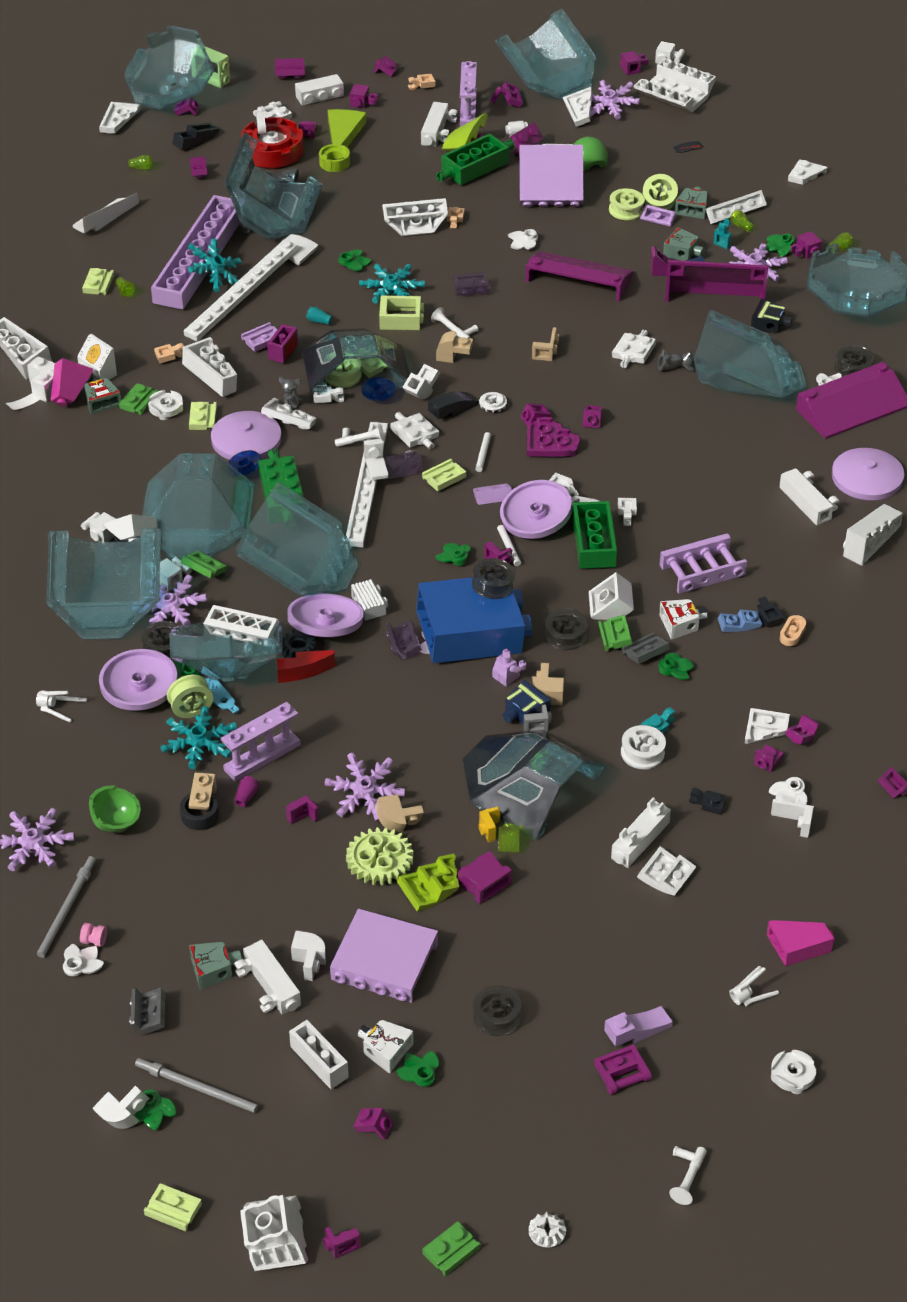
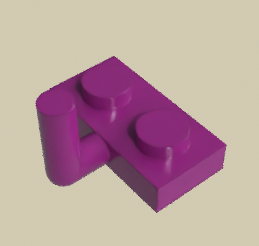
M504 82L502 87H497L490 99V102L495 103L500 94H504L509 105L520 108L523 104L518 86L508 82Z

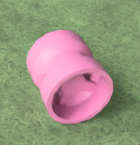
M85 922L81 929L80 942L83 944L94 943L95 946L103 947L107 938V926L99 925L96 927L91 923Z

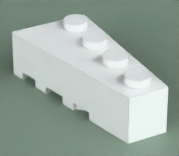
M5 317L0 320V347L26 380L29 379L27 365L37 356L52 361L48 346Z
M211 337L183 347L182 364L222 397L236 392L237 374L229 362L225 361L224 355L219 353V348L213 344Z
M883 504L848 528L846 540L843 544V556L863 565L899 529L903 513Z

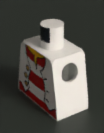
M689 599L660 602L659 615L672 640L697 631L699 620L707 618V611L705 607L695 609L692 601Z

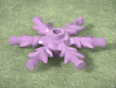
M601 80V87L598 89L603 96L592 94V102L597 103L601 101L602 103L591 107V117L596 112L600 114L601 109L604 110V107H608V110H610L609 114H614L615 119H620L621 115L619 112H622V110L617 105L618 103L622 105L625 103L629 106L631 103L639 105V98L633 99V96L619 98V96H623L631 91L630 88L633 87V83L628 82L624 87L621 85L619 90L616 89L615 92L610 89L611 85L607 86L605 80Z
M761 243L759 249L755 248V253L750 255L749 253L745 254L744 250L739 251L735 246H732L730 251L735 253L733 256L745 262L730 261L729 263L768 265L772 267V265L780 266V264H787V258L777 259V257L763 260L762 258L766 257L765 254L768 251L765 250L767 245ZM768 267L767 278L771 277L777 282L780 276L776 274V271Z
M186 575L182 583H177V589L174 588L175 593H168L169 589L165 590L166 584L160 586L156 580H153L151 586L155 590L151 591V593L155 594L156 598H161L160 602L156 603L152 600V603L144 601V605H135L133 610L134 613L143 611V614H146L151 610L154 612L158 608L161 609V611L154 614L155 617L149 620V622L153 623L147 629L152 632L156 630L158 624L163 625V618L167 619L166 614L172 615V618L175 617V623H178L180 620L184 627H188L190 621L186 617L190 614L184 612L186 609L180 608L182 604L188 606L189 603L197 605L198 601L204 602L208 598L207 594L198 596V593H194L191 596L188 594L184 598H180L181 595L186 593L185 590L192 586L189 584L193 580L190 575Z
M349 753L347 757L351 764L346 765V767L353 771L350 774L356 776V781L350 782L347 777L345 781L340 776H336L337 780L325 779V786H335L334 791L343 788L344 792L348 789L354 791L353 795L346 796L348 799L339 802L343 806L336 813L340 817H343L348 810L353 813L355 804L359 806L358 799H366L364 807L368 806L367 815L373 813L375 821L380 822L375 809L378 799L374 798V794L379 792L382 797H384V793L387 796L393 794L405 796V789L395 788L396 783L386 786V783L381 786L376 783L377 779H384L382 775L391 772L387 768L393 764V760L387 757L382 765L377 762L375 771L371 769L372 775L368 777L363 774L366 768L362 769L363 760L358 762L355 753Z
M51 808L46 817L40 816V823L36 822V829H29L30 823L26 824L27 817L21 819L16 811L10 813L9 816L14 821L10 825L18 828L15 831L22 832V836L17 838L12 834L11 838L7 835H1L3 838L0 839L1 849H5L10 845L13 848L17 844H21L22 848L16 849L15 852L17 853L9 857V859L13 860L8 865L9 870L15 871L20 862L25 864V856H30L28 852L35 853V857L39 855V863L45 860L49 868L56 866V862L51 858L56 854L48 851L50 848L43 847V844L49 842L53 845V841L64 844L63 840L73 841L74 832L63 834L64 830H61L55 834L53 831L48 835L43 834V831L49 830L51 828L49 826L56 822V820L52 819L57 814L55 809Z

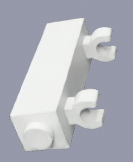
M433 102L421 131V145L436 147L439 140L445 142L447 137L444 135L448 136L449 130H443L447 120L456 122L457 117L452 115H456L457 110L451 109L448 111V103Z
M795 468L781 474L780 488L816 526L832 519V512L838 509L835 503L839 502V499L836 496H832L827 500L812 485L813 481L810 478L814 477V474L811 471H806L802 475Z
M652 798L647 803V808L628 828H624L620 832L619 838L612 845L611 859L629 868L670 823L671 809L667 808L663 802L660 804L655 801V798Z
M263 940L243 948L244 959L234 963L237 968L235 972L239 977H243L251 971L268 994L259 999L262 1004L260 1005L262 1011L267 1013L276 1006L283 1015L301 1006L299 990Z

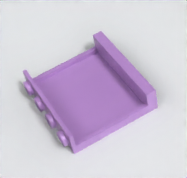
M520 145V205L524 207H531L532 205H539L540 207H547L548 205L578 207L583 205V145Z
M358 909L331 963V980L412 1003L413 990L430 952L437 948L438 931Z

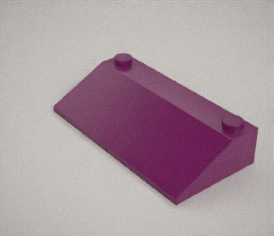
M540 251L531 256L526 265V282L530 281L535 270L614 286L617 289L616 301H620L634 271Z
M668 260L665 302H668L670 292L758 296L765 300L768 265Z
M884 362L798 393L796 410L825 439L906 409L907 395L894 371Z

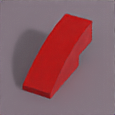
M335 650L296 652V658H277L278 683L303 680L335 667Z

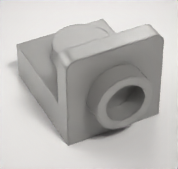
M542 705L541 713L524 715V731L543 730L548 732V723H552L551 712H547L546 705Z

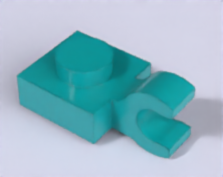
M724 218V222H720L719 228L714 232L713 244L725 249L731 246L732 233L728 232L730 220Z
M669 707L661 716L654 714L642 722L641 725L654 727L663 734L669 730V724L675 721V717L672 715L676 711Z

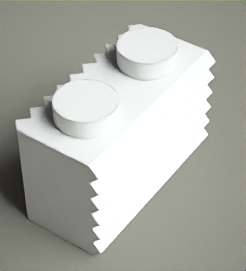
M372 579L351 585L352 599L362 607L364 621L386 615L388 602L386 597L381 596L379 585H375Z

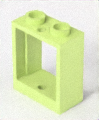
M199 45L191 51L193 77L219 88L224 87L230 82L228 55L203 45ZM206 59L217 63L218 73L207 69Z
M381 296L380 330H420V323H423L424 303H421V296ZM388 311H416V314H388Z

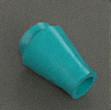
M311 306L307 312L306 319L310 322L330 325L332 316L316 306Z

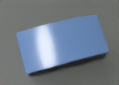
M740 610L738 615L720 613L718 617L722 632L748 631L759 628L762 625L758 612L752 610Z

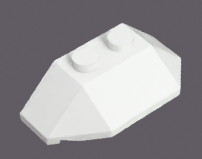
M446 198L382 205L384 221L401 236L433 234L448 215Z

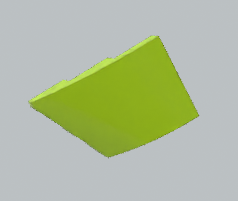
M484 113L451 132L446 138L442 149L444 151H452L470 143L471 139H476L479 128H484L488 114Z
M454 853L438 857L436 863L419 866L415 873L399 876L397 883L417 912L440 903L458 890L459 883L456 877L457 868H455L456 856Z

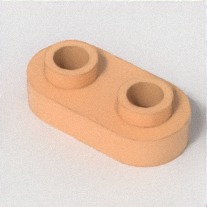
M799 615L790 616L780 632V642L786 646L796 645L806 629V620Z

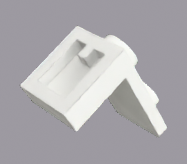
M382 439L364 441V458L370 479L388 478L383 458Z
M773 799L771 815L798 820L797 827L801 828L800 836L808 838L814 806Z

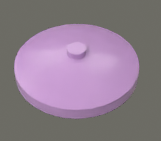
M240 411L221 418L214 425L211 431V442L214 450L226 459L237 462L257 461L267 457L271 449L274 452V449L279 447L281 443V429L275 419L269 418L261 412Z
M856 448L848 450L836 458L832 468V479L842 492L851 497L862 500H881L894 495L900 490L904 480V469L901 463L887 452L873 448Z
M534 480L517 486L506 495L500 507V516L504 527L511 534L528 539L541 538L558 531L567 523L572 514L573 505L569 492L561 484L550 480Z
M326 593L306 595L294 600L288 607V622L300 632L313 636L335 637L346 635L356 631L363 623L364 612L362 607L356 601L341 595Z
M134 649L122 652L111 658L100 672L99 684L103 697L109 703L121 709L136 711L150 709L165 702L169 687L178 677L174 663L166 655L149 649Z

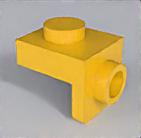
M499 807L488 808L479 812V831L482 836L485 835L488 842L496 840L495 824L500 822Z

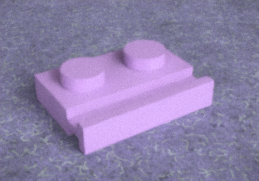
M269 322L241 334V337L256 352L267 347V343L277 329L271 326Z

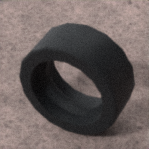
M191 793L185 796L180 803L181 820L185 826L194 830H205L217 822L219 807L215 796H211L209 806L211 811L202 816H194L188 813V810H190L189 800Z

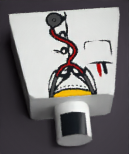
M384 1020L379 1021L373 1029L362 1025L358 1031V1037L364 1039L365 1055L388 1073L392 1072L413 1046L412 1030Z

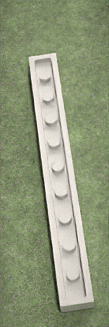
M284 239L184 330V336L199 341L298 250V245Z
M370 422L368 432L376 429L378 422ZM380 423L386 440L388 423ZM375 437V438H369V439H367V440H374V439H380V438H376V437ZM364 454L345 537V546H364L377 480L370 479Z

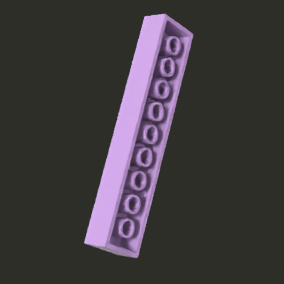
M213 195L152 285L151 292L154 304L176 309L185 308L207 274L204 271L202 274H199L198 271L194 273L188 271L190 266H194L193 263L203 262L206 264V261L200 260V257L193 255L194 251L187 247L192 242L195 247L198 248L200 246L203 252L206 251L208 257H212L208 252L210 251L208 245H211V239L215 238L217 239V248H221L219 254L241 223L231 198ZM235 199L237 205L244 209L243 201Z

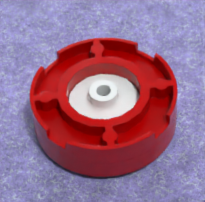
M280 117L265 118L266 134H258L257 124L254 121L242 130L241 138L244 134L251 162L256 167L277 169L278 167L297 162L303 154V131L297 128V123L292 120Z

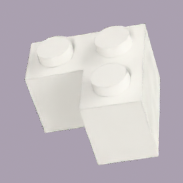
M37 356L27 365L32 395L47 402L51 399L55 363Z

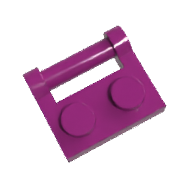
M634 1044L594 1059V1066L610 1095L617 1093V1090L637 1082L651 1080V1073ZM632 1070H639L638 1073L622 1078L620 1080L614 1081L612 1079L613 1077L630 1072Z

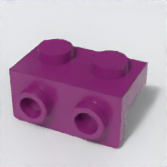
M304 58L275 59V76L287 78V76L293 75V78H301L302 75H305Z
M535 122L510 136L518 149L514 152L515 155L519 153L520 145H539V141L543 139Z

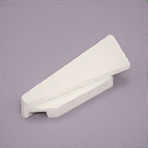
M138 193L127 198L114 200L101 210L80 219L73 225V228L84 234L91 229L98 231L139 204Z

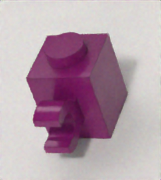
M635 51L621 53L620 67L626 75L641 73V65L648 64V58H645V54L638 56Z
M354 84L350 92V107L365 109L367 103L371 105L376 104L378 94L369 93V86Z
M812 231L798 235L797 244L791 245V252L796 251V257L803 255L806 259L820 255L822 241Z

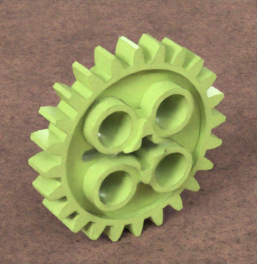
M378 827L376 832L368 829V834L360 832L361 838L354 836V842H349L346 854L348 869H351L352 875L357 874L358 880L364 877V883L372 880V885H375L376 881H380V884L383 885L384 881L387 880L389 884H392V878L398 880L399 875H406V871H410V865L413 864L412 844L408 843V838L402 839V833L395 835L394 829L390 833L387 832V828L383 832H380Z

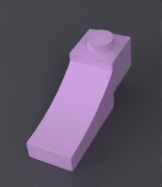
M662 1006L642 1013L626 1015L623 1012L605 1020L604 1031L616 1047L630 1040L633 1043H637L671 1028L672 1020Z

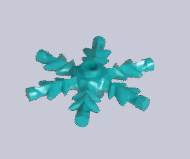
M211 239V245H208L210 249L208 252L212 257H208L206 251L203 252L200 246L197 248L192 242L187 248L194 251L193 255L200 257V260H205L206 264L203 262L193 263L194 266H190L188 271L190 273L198 271L199 274H202L203 271L207 273L208 270L211 273L210 277H212L210 283H214V292H219V286H223L220 273L223 274L224 279H228L230 284H235L239 281L236 279L238 278L236 275L230 274L231 271H226L224 267L229 269L231 267L237 268L236 265L241 264L242 261L240 258L232 260L231 256L227 260L225 257H221V254H219L221 248H217V239Z
M375 264L374 269L376 272L374 273L384 280L379 281L376 279L375 281L369 278L367 279L368 281L359 280V287H384L378 289V292L373 293L372 302L375 304L379 302L381 296H386V294H397V296L410 295L408 292H405V289L400 287L404 286L414 289L417 288L416 286L425 287V281H417V279L401 281V279H405L407 275L411 274L409 272L412 269L410 264H407L403 270L399 268L398 273L395 272V275L390 274V272L387 273V268L382 269L379 264Z
M207 706L202 707L200 716L195 715L198 722H194L195 726L191 729L189 724L185 726L183 720H180L178 723L170 717L166 724L173 726L171 731L179 732V735L186 734L187 738L177 737L178 740H168L170 744L161 745V751L165 753L173 749L175 753L180 747L184 749L186 745H191L192 748L187 751L190 753L185 757L187 760L190 759L189 769H195L197 760H203L200 753L204 752L200 748L208 746V751L212 749L214 755L217 756L219 752L226 758H229L232 752L224 749L226 745L218 743L219 740L211 741V737L220 738V735L229 734L228 731L237 729L236 723L232 722L227 726L221 723L217 728L213 726L212 730H206L205 727L210 725L207 722L212 719V716H208L209 708Z

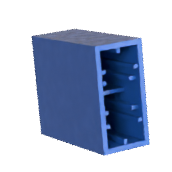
M507 574L418 583L416 612L432 663L499 656L503 654L504 649L511 651L510 655L522 653L524 637H531L532 623L529 614L521 615L520 611L523 608L521 590L519 588L512 589Z

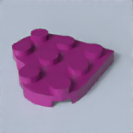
M538 417L535 422L528 424L527 456L574 457L576 455V451L580 446L579 436L571 433L570 429L562 428L561 423L554 422L551 417Z

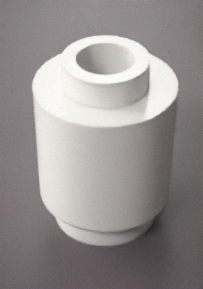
M508 122V125L505 126L506 135L510 137L528 126L527 122Z

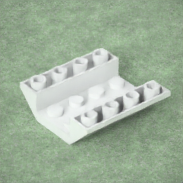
M664 58L657 64L656 76L650 81L640 79L634 85V89L642 95L693 113L708 99L716 76Z

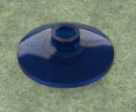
M378 377L365 381L361 387V392L369 400L384 401L395 394L396 387L391 380Z
M253 450L237 453L228 461V472L233 476H245L252 473L259 467L258 460H261L260 454Z

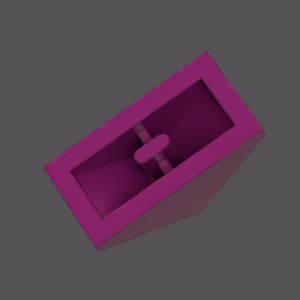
M655 246L651 248L650 267L652 276H667L668 260L671 259Z

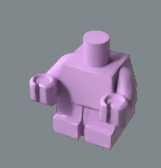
M504 649L503 654L497 657L492 677L506 687L520 677V671L526 669V662L524 663V660L519 661V666H517L516 661L510 658L511 651H508V649Z

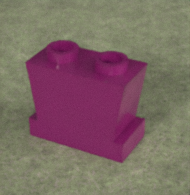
M490 851L478 856L475 861L463 866L458 871L459 886L475 895V901L479 904H482L512 882V870L507 865L502 867Z

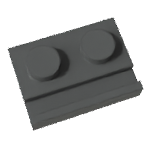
M651 633L632 642L631 645L622 647V652L624 655L627 654L628 658L640 664L652 657L661 655L669 650L670 647L669 642L659 636L655 637V634Z

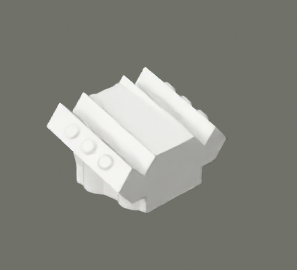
M274 1195L267 1200L247 1202L243 1206L244 1209L240 1210L244 1245L249 1250L250 1260L255 1271L307 1263L309 1259L305 1252L307 1245L303 1235V1219L299 1212L301 1206L296 1195L289 1197Z

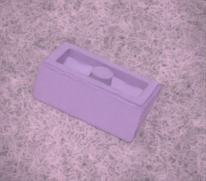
M645 204L640 219L671 227L676 219V213Z
M507 483L473 489L478 505L502 502L506 495L512 491L511 486Z

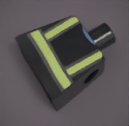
M761 299L752 315L750 330L776 334L781 326L790 328L793 318L785 316L784 306Z

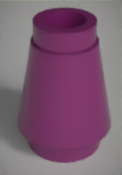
M245 776L244 779H241L234 801L236 805L245 807L259 790V782L255 778Z

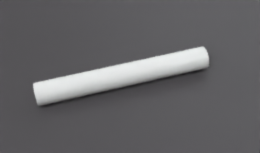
M488 432L484 434L475 468L477 472H481L484 466L491 434Z
M499 525L497 529L506 548L513 550L512 561L515 566H519L521 561L504 525Z

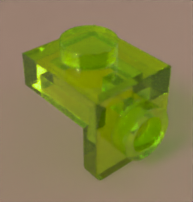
M505 823L503 827H499L498 852L519 853V827H515V824Z

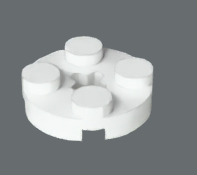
M165 390L158 391L149 398V411L161 420H167L169 417L183 411L182 396L175 391H171V393H165Z
M792 1050V1052L787 1053L785 1051L780 1052L774 1057L771 1065V1080L780 1088L791 1091L794 1094H801L803 1090L808 1089L813 1084L816 1077V1069L813 1059L808 1054L799 1050ZM798 1069L796 1074L790 1073L788 1070Z

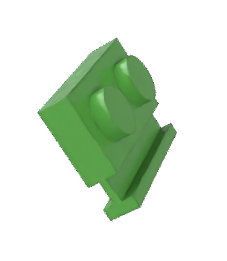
M137 383L119 402V408L132 413L138 412L139 415H142L149 407L150 396L158 392V390L154 391L150 387Z
M198 550L187 554V557L182 556L181 560L182 564L209 578L225 573L227 565Z
M625 614L606 619L607 622L601 623V621H598L605 651L612 647L617 649L632 644Z
M457 1221L422 1249V1254L446 1276L480 1249V1243L476 1242L473 1236Z

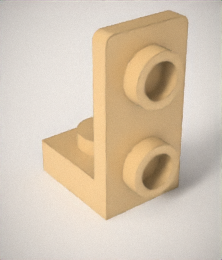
M553 327L550 343L533 342L532 359L552 361L553 354H557V344L559 343V334H556V327Z
M194 774L189 800L190 809H209L211 796L216 794L217 790L215 774Z

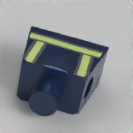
M524 680L506 697V711L502 714L503 718L507 723L516 719L524 725V715L541 713L542 705H546L547 712H550L551 699Z

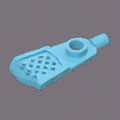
M215 677L206 678L209 689L213 693V703L223 710L229 709L233 714H237L239 708L234 705L235 700Z

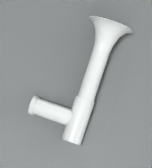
M442 307L436 309L431 316L432 322H442L452 331H456L458 337L471 339L469 335L478 332L477 325H473L465 331L461 330L444 316V308Z
M378 423L376 429L354 436H349L350 429L346 427L342 431V438L335 439V445L339 447L375 437L384 441L383 427Z
M675 1146L673 1156L691 1161L680 1187H674L669 1192L670 1197L675 1202L682 1205H689L693 1199L689 1189L707 1153L705 1148L698 1147L694 1153Z

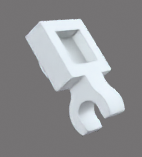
M331 386L314 387V403L331 402L332 399L337 402H343L344 395H338L343 394V388L332 389Z
M618 498V515H624V526H631V515H636L637 511L636 498Z

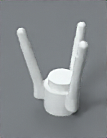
M42 690L37 694L36 704L41 707V711L48 712L67 722H72V719L50 709V707L55 706L56 700L87 702V698L55 696L67 695L68 691Z
M758 966L742 982L729 991L732 1000L737 1005L743 1003L745 1006H748L753 1002L779 994L777 990L750 998L752 989L749 984L766 971L765 967Z

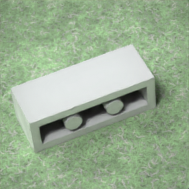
M335 74L295 83L296 98L303 106L344 96L343 82Z
M305 1020L289 1031L291 1048L330 1089L349 1078L348 1062L308 1020Z

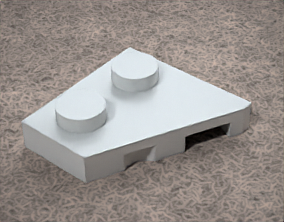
M799 160L789 174L788 181L803 185L810 180L816 179L820 173L826 174L827 167L806 160Z
M751 708L745 744L785 735L788 729L790 714Z

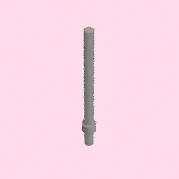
M89 856L84 867L78 871L76 875L77 880L37 951L39 957H45L84 882H87L91 876V869L96 862L94 857Z
M138 1058L135 1062V1066L149 1071L151 1075L158 1078L162 1076L253 1113H256L258 1105L166 1069L160 1063H151L141 1058Z

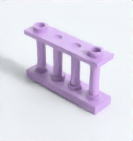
M467 61L462 62L460 126L475 119L477 62Z
M728 533L665 550L660 554V567L662 570L672 568L678 576V594L746 575L747 561L744 559L736 562L729 552L731 537ZM722 553L729 564L719 566L713 556ZM705 558L712 569L702 571L696 560ZM689 563L695 573L686 576L679 565Z
M285 702L221 737V741L232 752L233 760L223 765L224 771L236 782L301 746L300 739L290 730L289 721L299 716L298 712L288 702ZM282 726V733L273 737V730ZM265 735L266 742L257 746L256 739ZM249 743V751L240 755V748Z

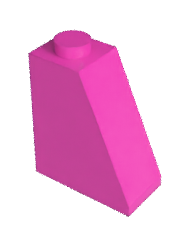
M63 358L54 364L51 402L65 407L75 401L92 374L93 368Z
M777 920L768 922L767 936L785 966L832 952L835 938L833 932L828 930L825 923Z

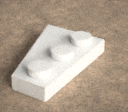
M591 87L563 97L576 127L590 122Z
M111 102L99 126L100 132L107 134L116 133L141 110L140 104Z
M276 398L270 400L261 410V413L269 418H277L282 420L283 423L298 425L301 429H310L316 422L315 417L301 410H292L291 405L287 403L282 405L278 403L279 400Z

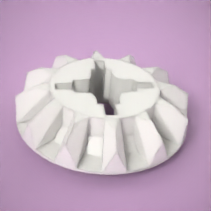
M489 392L480 397L479 404L481 409H485L486 412H500L501 409H505L507 399L500 393Z
M548 1212L544 1215L537 1214L530 1221L529 1236L535 1244L541 1247H554L564 1240L566 1227L564 1220L558 1218L557 1214L550 1215ZM546 1224L551 1228L549 1236H547L544 1229Z

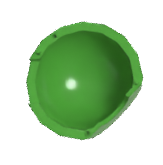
M590 136L581 138L573 144L583 145V171L589 170L593 165H600V168L607 166L609 155L606 146L601 140Z
M115 785L103 786L95 790L89 798L92 820L96 827L107 833L124 832L130 829L139 818L141 811L139 800L134 794L125 789L115 787Z

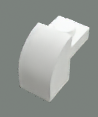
M424 364L418 375L410 374L403 389L419 399H426L433 392L432 386L440 372Z
M295 931L291 946L292 961L304 962V980L313 981L314 974L319 972L320 965H326L324 942L313 933Z
M135 1086L121 1102L111 1093L107 1092L92 1109L111 1126L125 1129L139 1122L134 1114L145 1106L149 1097Z

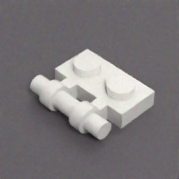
M280 101L271 102L269 105L258 107L257 110L253 111L255 117L256 112L264 111L265 118H292V112L285 106L281 107Z

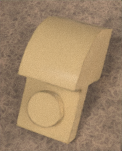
M456 331L445 333L437 347L436 361L453 363L456 353L469 355L473 346V339L456 337Z
M541 663V671H537V677L532 676V686L550 698L551 705H562L564 678L548 677L549 663Z
M398 794L379 797L375 805L381 824L390 831L394 829L395 832H403L406 824L414 825L418 823L424 813L422 805L402 809Z

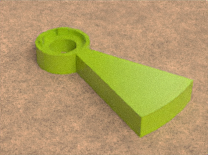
M341 109L327 110L332 144L324 146L319 151V164L322 169L328 172H340L350 166V151L347 147L366 124L365 112Z

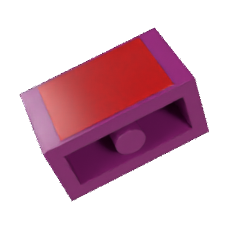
M282 324L267 343L269 360L284 363L298 345V331L296 327Z

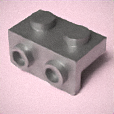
M160 987L142 994L137 988L132 989L130 999L131 1016L129 1017L131 1026L141 1035L164 1028L165 991Z

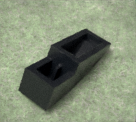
M212 123L187 125L186 131L174 133L172 144L180 150L190 149L206 142L215 136L220 129Z
M469 392L445 393L428 400V411L438 419L447 415L453 418L478 405L479 400Z

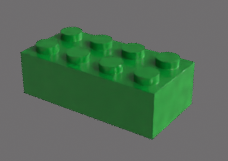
M609 501L573 502L572 521L579 569L616 567L617 548Z

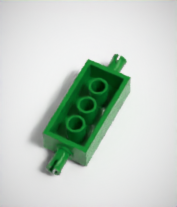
M489 133L441 156V171L436 173V178L439 182L451 178L458 184L463 185L508 164L509 150L514 148V142L511 139L501 142Z
M271 449L268 452L269 459L258 460L259 477L270 524L284 522L286 528H289L288 523H290L291 528L296 525L295 520L306 519L305 502L294 456L280 457L277 449H274L275 454H273Z

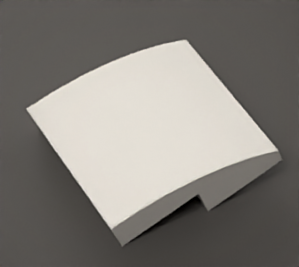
M290 234L286 238V240L298 245V250L288 258L298 266L318 248V244L299 235Z
M659 847L640 871L637 878L664 893L675 896L696 866L680 854L676 858L662 847Z

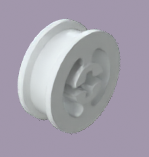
M646 725L631 727L622 737V759L628 765L637 769L654 768L661 764L664 759L666 739L654 727Z

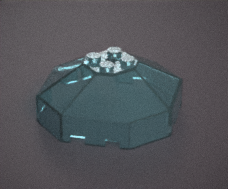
M170 25L166 27L167 31L158 34V31L147 36L150 48L145 50L142 48L137 49L134 59L126 66V72L124 73L125 80L136 104L163 110L202 93L214 72V68L197 30Z
M837 243L827 246L826 251L822 253L819 250L813 252L806 288L835 313L871 317L907 301V263L901 262L902 257L895 251H891L890 263L885 261L878 251L867 250L865 255L862 254V249L853 247L851 249L848 248L847 253L837 256Z
M255 620L248 621V627L255 624ZM204 622L173 627L169 634L171 658L209 676L210 680L222 678V681H234V677L238 679L248 678L249 674L282 654L283 625L280 622L273 634L275 639H261V645H259V640L244 642L233 639L232 635H212L203 624ZM267 623L261 626V629L268 631L271 624Z

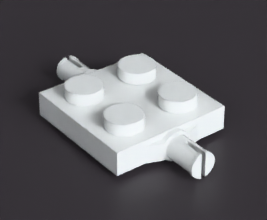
M642 330L639 335L623 334L612 351L613 358L623 360L620 363L622 368H626L630 362L645 363L656 345V339L647 337V330Z
M401 412L395 414V418L398 421L391 423L390 429L409 447L423 444L429 450L434 448L435 444L431 440L439 437V431L420 413L409 417L403 416Z

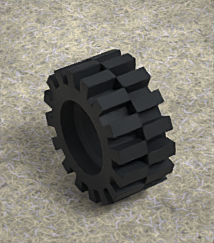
M295 630L292 631V634L286 633V636H283L281 640L283 658H296V652L316 651L315 637L300 631L295 633ZM295 646H304L300 649L293 648Z

